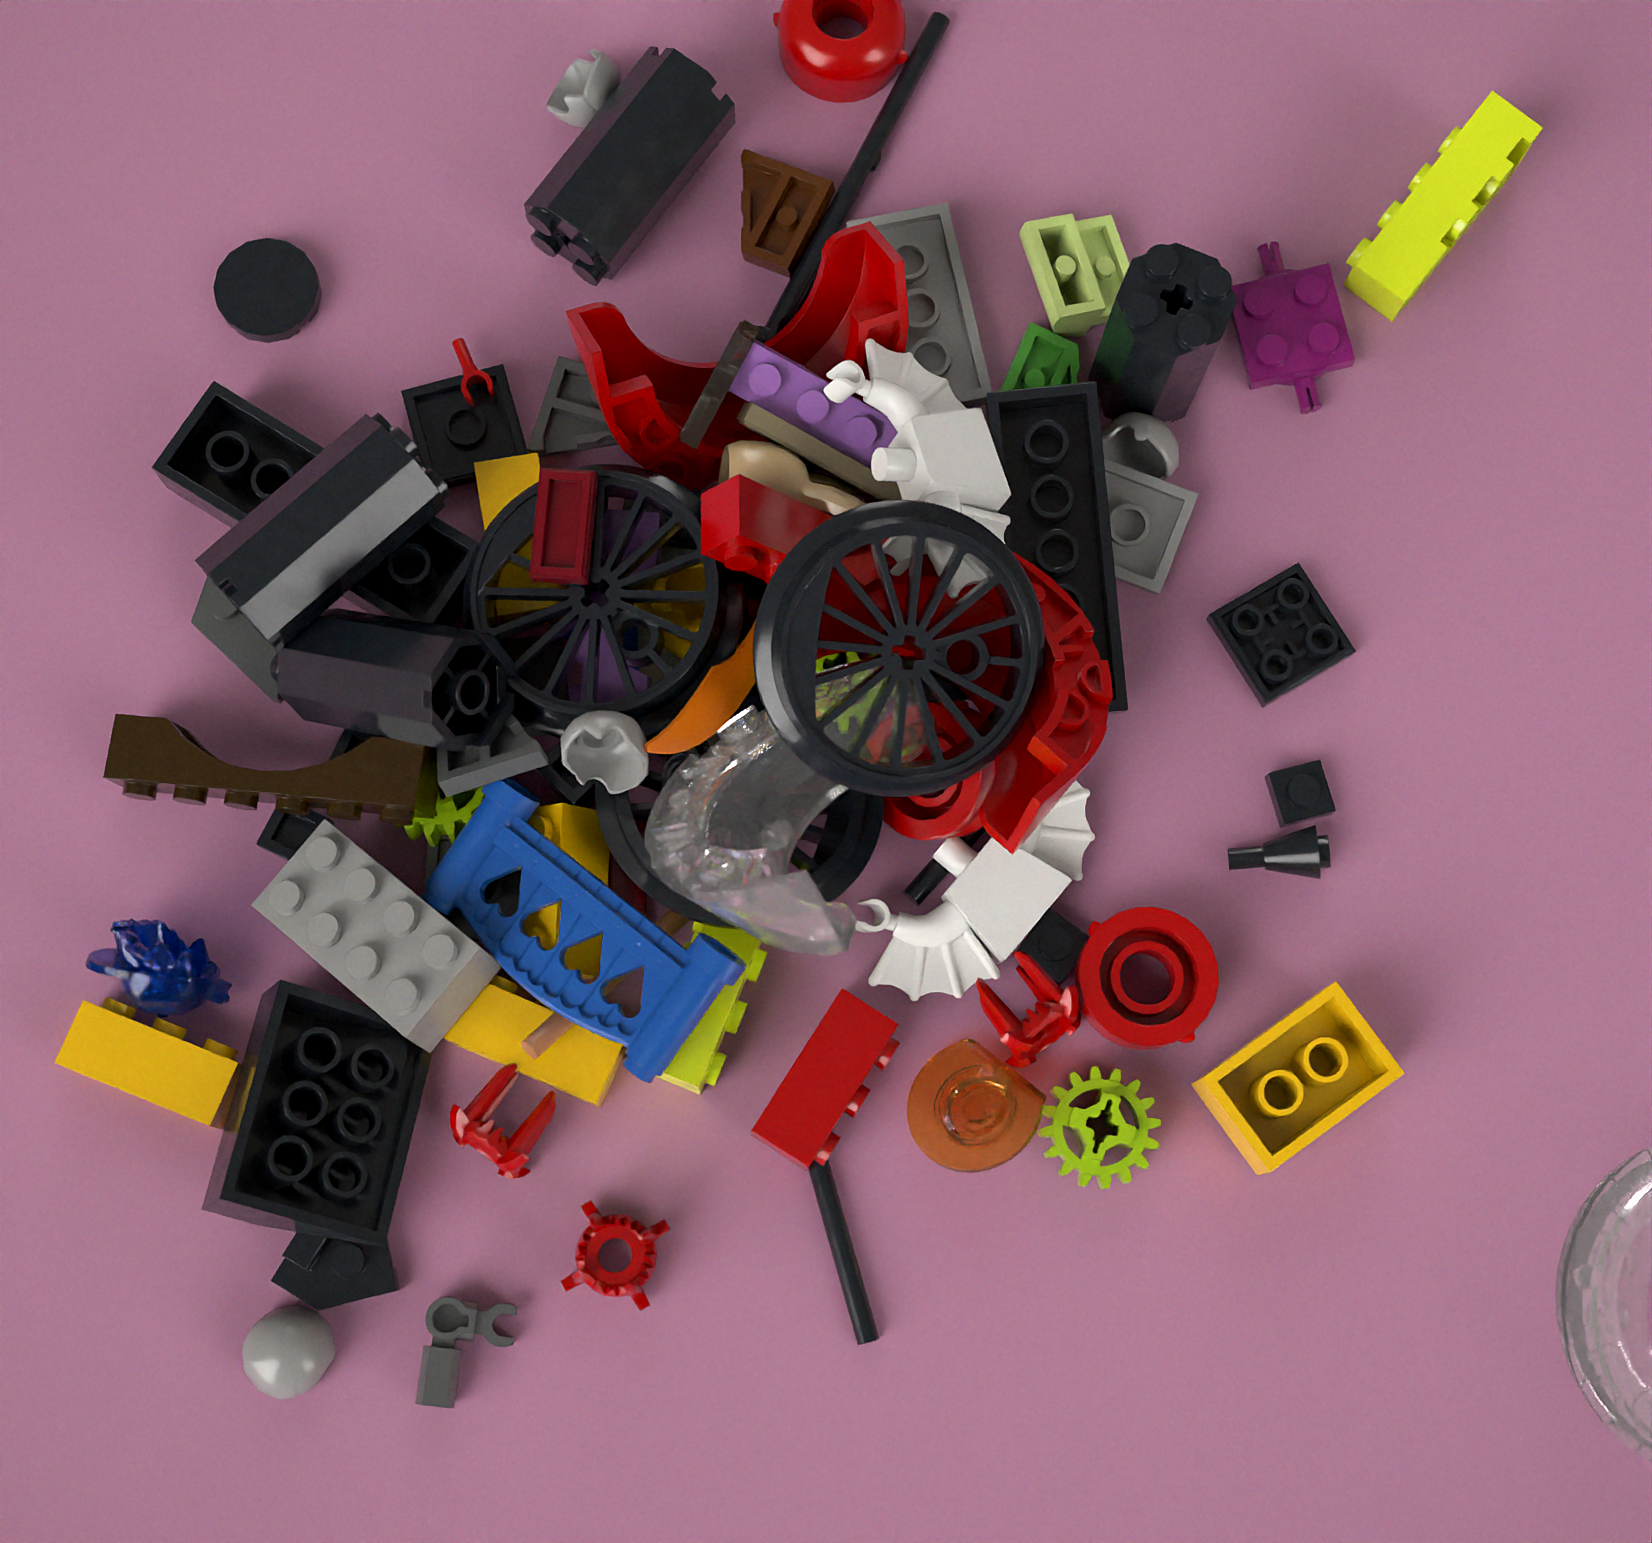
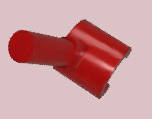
M463 338L455 339L452 342V346L462 367L464 377L461 381V391L467 404L474 406L469 389L478 383L487 386L492 399L495 395L492 379L484 371L478 370Z

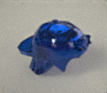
M130 919L113 922L110 931L114 934L117 948L95 950L89 953L85 963L87 969L96 973L119 977L124 997L138 1010L155 1013L159 1018H167L169 1015H183L202 1006L207 1000L218 1004L230 1001L228 991L232 984L220 978L221 970L210 960L204 939L199 938L188 947L179 937L178 933L173 928L169 929L165 922L161 920L149 921L143 919L137 921Z

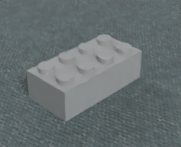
M326 819L322 821L252 903L256 910L405 1038L429 1053L432 1052L501 969V965L494 957Z

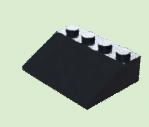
M280 979L261 995L201 1210L259 1226L379 1247L385 1246L433 1050L429 1053L405 1038L372 1008Z

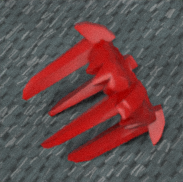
M1021 950L1013 951V956L1020 964L1016 967V970L1039 1001L1035 1003V1012L1026 1009L1028 1018H1023L1021 1022L982 978H977L976 987L980 994L979 1001L984 1013L1001 1036L1000 1041L1008 1046L1013 1055L1005 1060V1063L1011 1067L1024 1068L1037 1062L1035 1056L1045 1050L1049 1044L1055 1043L1065 1032L1071 1037L1081 1025V1014L1078 1010L1079 1002L1076 986L1074 984L1067 986L1064 991L1031 955Z
M515 1063L507 1064L498 1070L464 1110L460 1106L453 1104L450 1111V1127L455 1141L462 1148L469 1143L470 1146L480 1154H484L488 1160L494 1162L499 1167L497 1172L499 1175L509 1179L521 1178L531 1172V1170L523 1165L530 1160L528 1155L551 1121L556 1108L555 1092L552 1090L548 1092L510 1139L507 1136H501L503 1127L494 1130V1121H489V1119L518 1078V1074L515 1072L517 1069V1064Z
M592 1200L581 1205L589 1226L582 1232L576 1245L575 1261L577 1270L560 1281L563 1288L567 1292L585 1282L593 1291L604 1296L622 1297L630 1295L640 1311L649 1307L650 1302L642 1287L649 1281L656 1267L657 1248L655 1240L671 1230L666 1220L664 1219L647 1228L642 1222L628 1215L611 1214L602 1217ZM613 1238L626 1241L632 1251V1260L629 1266L620 1272L606 1270L599 1259L602 1245Z

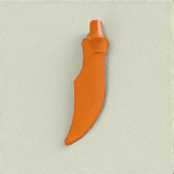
M755 622L743 642L738 646L737 651L726 660L712 666L695 693L675 719L657 736L645 743V752L675 754L689 750L703 743L727 723L756 682L753 666Z

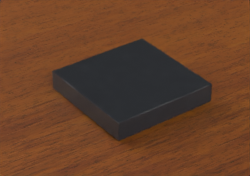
M503 364L480 370L487 373L492 379L495 395L491 399L486 385L481 383L474 384L469 389L474 406L467 404L461 391L463 374L401 391L415 445L420 451V454H418L420 463L426 470L429 468L433 469L449 488L475 482L474 463L528 454Z

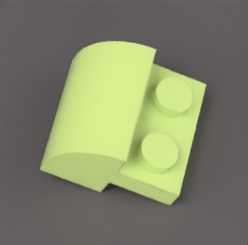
M1073 213L1025 222L1019 232V237L1053 332L1062 337H1077L1085 335L1092 326L1107 323L1115 298L1130 265L1112 215L1075 221Z

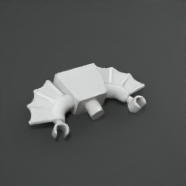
M867 339L865 341V350L870 381L865 379L864 373L858 364L854 361L846 360L840 362L826 374L833 381L824 387V393L830 400L836 403H842L854 393L863 396V401L887 416L898 433L888 448H877L872 455L871 470L874 478L877 481H897L903 500L934 503L967 515L989 529L1005 544L1004 532L1011 520L1009 516L997 512L1011 496V491L982 409H967L953 394L949 381L924 369L914 359L911 352L897 353L890 351L876 343L873 339ZM911 536L890 537L882 545L884 554L891 555L897 561V564L890 570L892 575L900 576L909 567L912 545ZM926 538L923 554H928L938 576H940L954 549L940 541ZM965 556L946 592L951 598H956L964 586L979 584L987 576L971 559Z
M1075 780L1034 832L1013 855L993 837L988 840L978 853L959 837L947 838L932 857L953 874L956 879L941 896L944 903L925 915H913L899 911L898 915L891 914L887 905L879 899L858 901L857 904L866 905L873 909L875 920L871 925L861 921H851L852 926L856 930L865 933L878 932L883 929L893 931V938L868 979L869 985H892L910 996V1000L918 1001L920 996L933 992H941L953 995L956 998H962L964 992L976 983L978 977L983 980L999 979L1001 972L996 964L998 965L1007 959L1072 881L1071 879L1080 881L1083 878L1082 857L1089 843L1095 839V834L1091 831L1085 816L1086 799L1090 796L1089 789H1084Z

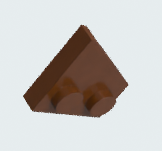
M744 148L741 153V165L743 168L741 252L744 261L791 278L835 193L833 181Z

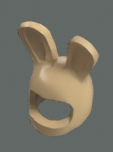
M740 440L726 445L724 448L719 469V484L741 474L813 508L824 510L835 516L846 510L866 504L857 490L846 482L823 473L807 472L806 464L795 452L784 446L770 442Z

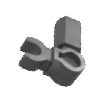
M442 1297L434 1301L429 1306L425 1315L426 1327L429 1333L433 1335L431 1346L423 1345L415 1404L454 1408L463 1351L455 1349L456 1340L473 1342L474 1334L484 1335L487 1341L494 1346L507 1347L513 1345L514 1338L502 1337L495 1333L493 1322L500 1314L517 1315L518 1308L511 1304L501 1303L492 1306L487 1311L478 1310V1302L458 1300L452 1297Z

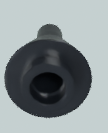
M1316 825L1264 842L1263 846L1227 848L1229 870L1265 867V870L1320 879V868L1331 867L1328 835L1317 836Z

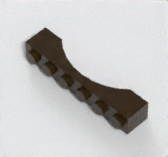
M115 714L103 778L123 787L122 795L140 800L154 801L158 792L173 794V800L177 802L204 806L206 805L207 797L224 799L223 804L225 806L252 811L257 810L258 802L275 804V810L279 812L303 816L309 814L310 807L327 809L328 816L353 821L360 820L361 812L380 814V821L404 826L413 825L414 817L434 819L439 791L437 749L426 745L392 738L371 737L351 751L318 765L294 770L260 771L231 765L220 760L209 752L189 730L167 718Z

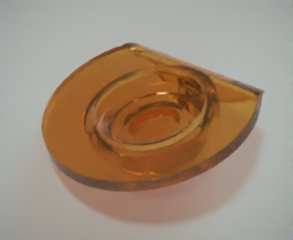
M962 1039L936 1053L921 1068L914 1079L908 1095L907 1121L916 1144L933 1162L952 1171L964 1173L983 1172L1007 1163L1028 1145L1041 1122L1047 1096L979 1042L973 1039Z

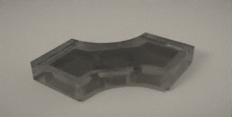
M746 320L739 322L679 435L681 437L679 441L697 450L761 328Z

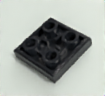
M1299 562L1210 613L1206 618L1262 708L1350 658L1356 652Z

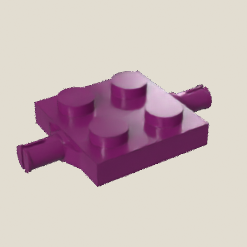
M1272 241L1269 248L1268 244L1264 243L1257 248L1264 275L1253 281L1231 285V289L1237 299L1231 315L1250 390L1274 384L1293 385L1300 413L1308 414L1310 408L1311 412L1322 408L1314 380L1327 372L1352 367L1355 361L1354 353L1329 263L1300 270L1284 269L1279 243Z

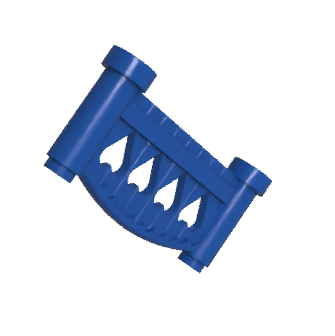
M511 777L484 785L481 790L486 796L424 884L426 890L422 895L423 900L434 909L446 915H450L454 908H458L485 948L518 984L562 1017L601 1037L622 1044L627 1048L626 1054L628 1055L623 1061L624 1067L639 1079L651 1083L655 1076H662L725 984L734 986L746 969L747 964L728 947L704 933H699L687 950L527 822L541 803L539 798ZM522 868L518 909L513 916L506 918L502 914L500 904H489L486 901L484 895L485 888L490 882ZM562 901L559 940L553 949L547 951L542 947L540 937H530L526 934L524 922L530 914ZM603 934L599 976L595 982L587 984L583 981L580 970H570L566 967L564 956L570 947ZM644 967L641 1009L635 1017L628 1018L624 1014L620 1003L611 1004L606 999L605 988L611 980Z

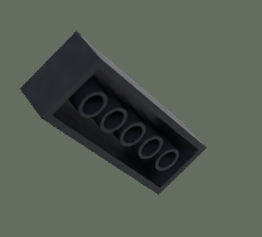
M213 381L151 468L169 490L233 528L325 448L216 381ZM434 516L342 597L371 614L451 626L462 611V594L466 572L478 542Z
M1097 381L989 392L986 395L988 429L1011 491V496L997 512L1009 516L1011 520L1004 532L1005 545L1012 552L1034 564L1051 577L1083 611L1095 630L1092 640L1101 660H1107L1109 664L1113 698L1109 703L1108 714L1124 713L1128 711Z

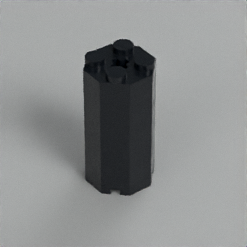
M650 46L524 203L525 217L528 223L535 229L534 233L530 236L532 242L551 257L559 254L573 264L574 271L593 286H597L603 278L612 280L735 124V103L727 94L719 101L711 91L717 81L706 69L674 48H665L659 56L658 47Z
M1175 242L1170 245H1154L1146 254L1131 260L1115 298L1088 376L1089 382L1097 381V392L1101 400L1100 407L1106 418L1114 420L1126 412L1148 413L1160 418L1164 422L1171 419V422L1185 417L1237 303V299L1231 289V275L1225 268L1221 267L1217 258Z
M378 412L372 418L365 414L196 558L195 562L238 611L253 623V627L278 652L446 506L443 500L452 492L433 469L429 468L426 470L415 458L420 454V451L404 431L399 427L394 429Z
M341 608L326 609L281 648L273 657L270 665L271 676L278 683L279 695L305 721L455 752L467 750L466 746L471 745L477 747L491 745L514 710V693L506 691V676L514 677V661L493 635L487 632Z

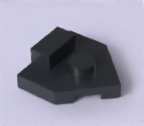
M296 1232L282 1254L285 1257L271 1279V1282L318 1311L400 1291L388 1238L386 1239L385 1246L379 1247Z

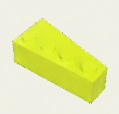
M1491 91L1464 127L1461 129L1456 126L1447 136L1437 151L1441 156L1433 166L1426 162L1407 187L1411 193L1403 204L1395 200L1377 223V226L1382 230L1371 242L1364 237L1346 261L1352 269L1343 286L1393 322L1512 176L1543 127L1497 93Z
M723 860L713 890L739 894L736 864ZM748 870L750 894L775 891L766 876ZM694 921L692 927L694 934L691 942L687 941L684 945L687 950L697 935L704 933L732 950L747 964V967L734 986L725 984L662 1076L655 1077L700 1095L705 1083L715 1087L727 1055L718 1052L725 1032L728 1031L736 1035L748 1003L739 1000L746 980L757 982L768 955L767 951L759 949L767 928L777 932L780 925L755 929H727Z

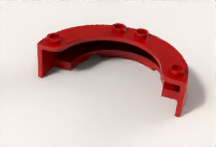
M871 221L834 233L826 241L822 249L818 273L806 301L794 318L764 345L799 363L829 383L833 380L828 378L826 374L840 362L851 360L858 364L864 373L865 379L870 381L865 350V341L867 339H873L887 350L905 353L909 320L903 258ZM595 302L565 311L569 329L607 426L621 449L644 469L669 477L683 486L704 489L713 481L718 482L722 454L726 445L740 440L773 443L739 424L736 419L744 402L748 401L733 394L728 389L747 353L731 359L708 363L680 361L662 355L642 342L630 329L622 312L611 303ZM857 393L852 395L863 401V396ZM802 459L806 464L807 472H813L818 468Z
M884 538L881 544L883 545L889 538ZM863 545L844 556L842 564L892 625L870 545ZM1014 552L1012 553L1018 559L1032 583L1040 605L1045 631L1044 668L1038 694L1026 721L1011 743L995 758L993 782L987 797L980 807L979 813L985 830L1012 855L1034 832L1096 754L1107 732L1108 726L1106 724L1109 703L1113 698L1112 678L1108 661L1101 660L1092 640L1095 630L1083 611L1051 577ZM884 554L890 572L897 564V561L891 555ZM923 554L916 620L939 578L928 554ZM909 567L900 576L890 573L903 620ZM832 568L824 602L881 632L880 626ZM978 584L964 586L956 598H951L945 592L928 626ZM995 587L940 632L954 628H966L1006 615ZM822 612L818 639L875 644V640ZM1009 625L978 635L985 642L989 655L1010 657L1011 639ZM906 636L903 645H893L892 653L905 657L914 656L916 652V646L907 643ZM961 640L950 646L946 659L952 671H962L969 666L973 657L970 644L966 640ZM817 648L816 660L847 651ZM988 664L984 673L972 682L1000 696L1007 678L1009 666ZM956 684L975 704L985 720L995 704Z

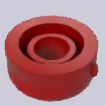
M784 0L780 12L773 14V23L778 28L779 57L785 72L793 83L805 93L823 101L849 103L873 96L887 86L895 77L900 65L904 64L909 57L904 51L906 19L900 0ZM848 17L857 21L864 29V32L849 39H839L823 33L820 27L831 18Z
M927 701L941 750L947 751L968 737L940 701ZM954 701L955 705L976 730L984 721L981 713L970 708L967 701ZM915 703L907 704L901 762H911L931 757ZM894 711L880 723L871 739L868 750L876 761H889ZM995 759L976 774L948 787L945 791L939 790L923 795L906 797L883 796V821L901 836L922 841L963 837L983 827L979 817L980 807L987 797L993 782Z
M1154 906L1134 907L1118 912L1102 924L1092 921L1088 928L1090 937L1085 941L1077 957L1074 971V985L1078 991L1079 1007L1089 1024L1104 1038L1119 1046L1135 1050L1159 1049L1172 1045L1177 1041L1181 1043L1193 1042L1195 1040L1193 1031L1208 1017L1216 1000L1219 985L1218 963L1212 946L1202 931L1187 918L1171 910ZM1145 954L1155 957L1164 965L1168 972L1170 985L1167 995L1161 1002L1144 1005L1133 1001L1125 994L1120 982V971L1122 964L1127 958L1133 955Z

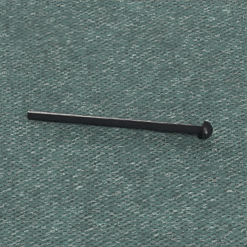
M933 12L765 327L757 325L752 328L751 344H753L754 340L764 344L773 338L794 318L806 301L815 282L821 261V252L826 241L841 229L861 191L869 172L876 170L887 140L950 24V20L944 14Z

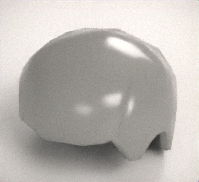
M595 49L590 51V54L595 58V62L576 59L560 79L546 105L548 112L576 128L584 129L620 85L621 72L615 62L608 55Z
M1126 412L1112 420L1101 432L1103 454L1106 459L1161 480L1170 477L1179 465V444L1168 425L1154 415L1142 412Z
M605 710L586 712L575 718L561 737L562 764L572 774L576 775V779L581 785H584L590 779H596L606 786L608 793L619 794L639 786L649 774L648 752L644 750L647 739L639 724L625 714Z
M298 1304L272 1310L254 1324L245 1338L242 1346L244 1373L261 1393L279 1400L294 1398L298 1394H305L319 1382L327 1367L334 1360L336 1349L331 1326L316 1310Z

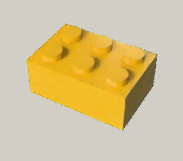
M1335 981L1320 989L1191 1083V1086L1257 1175H1262L1275 1170L1405 1073Z

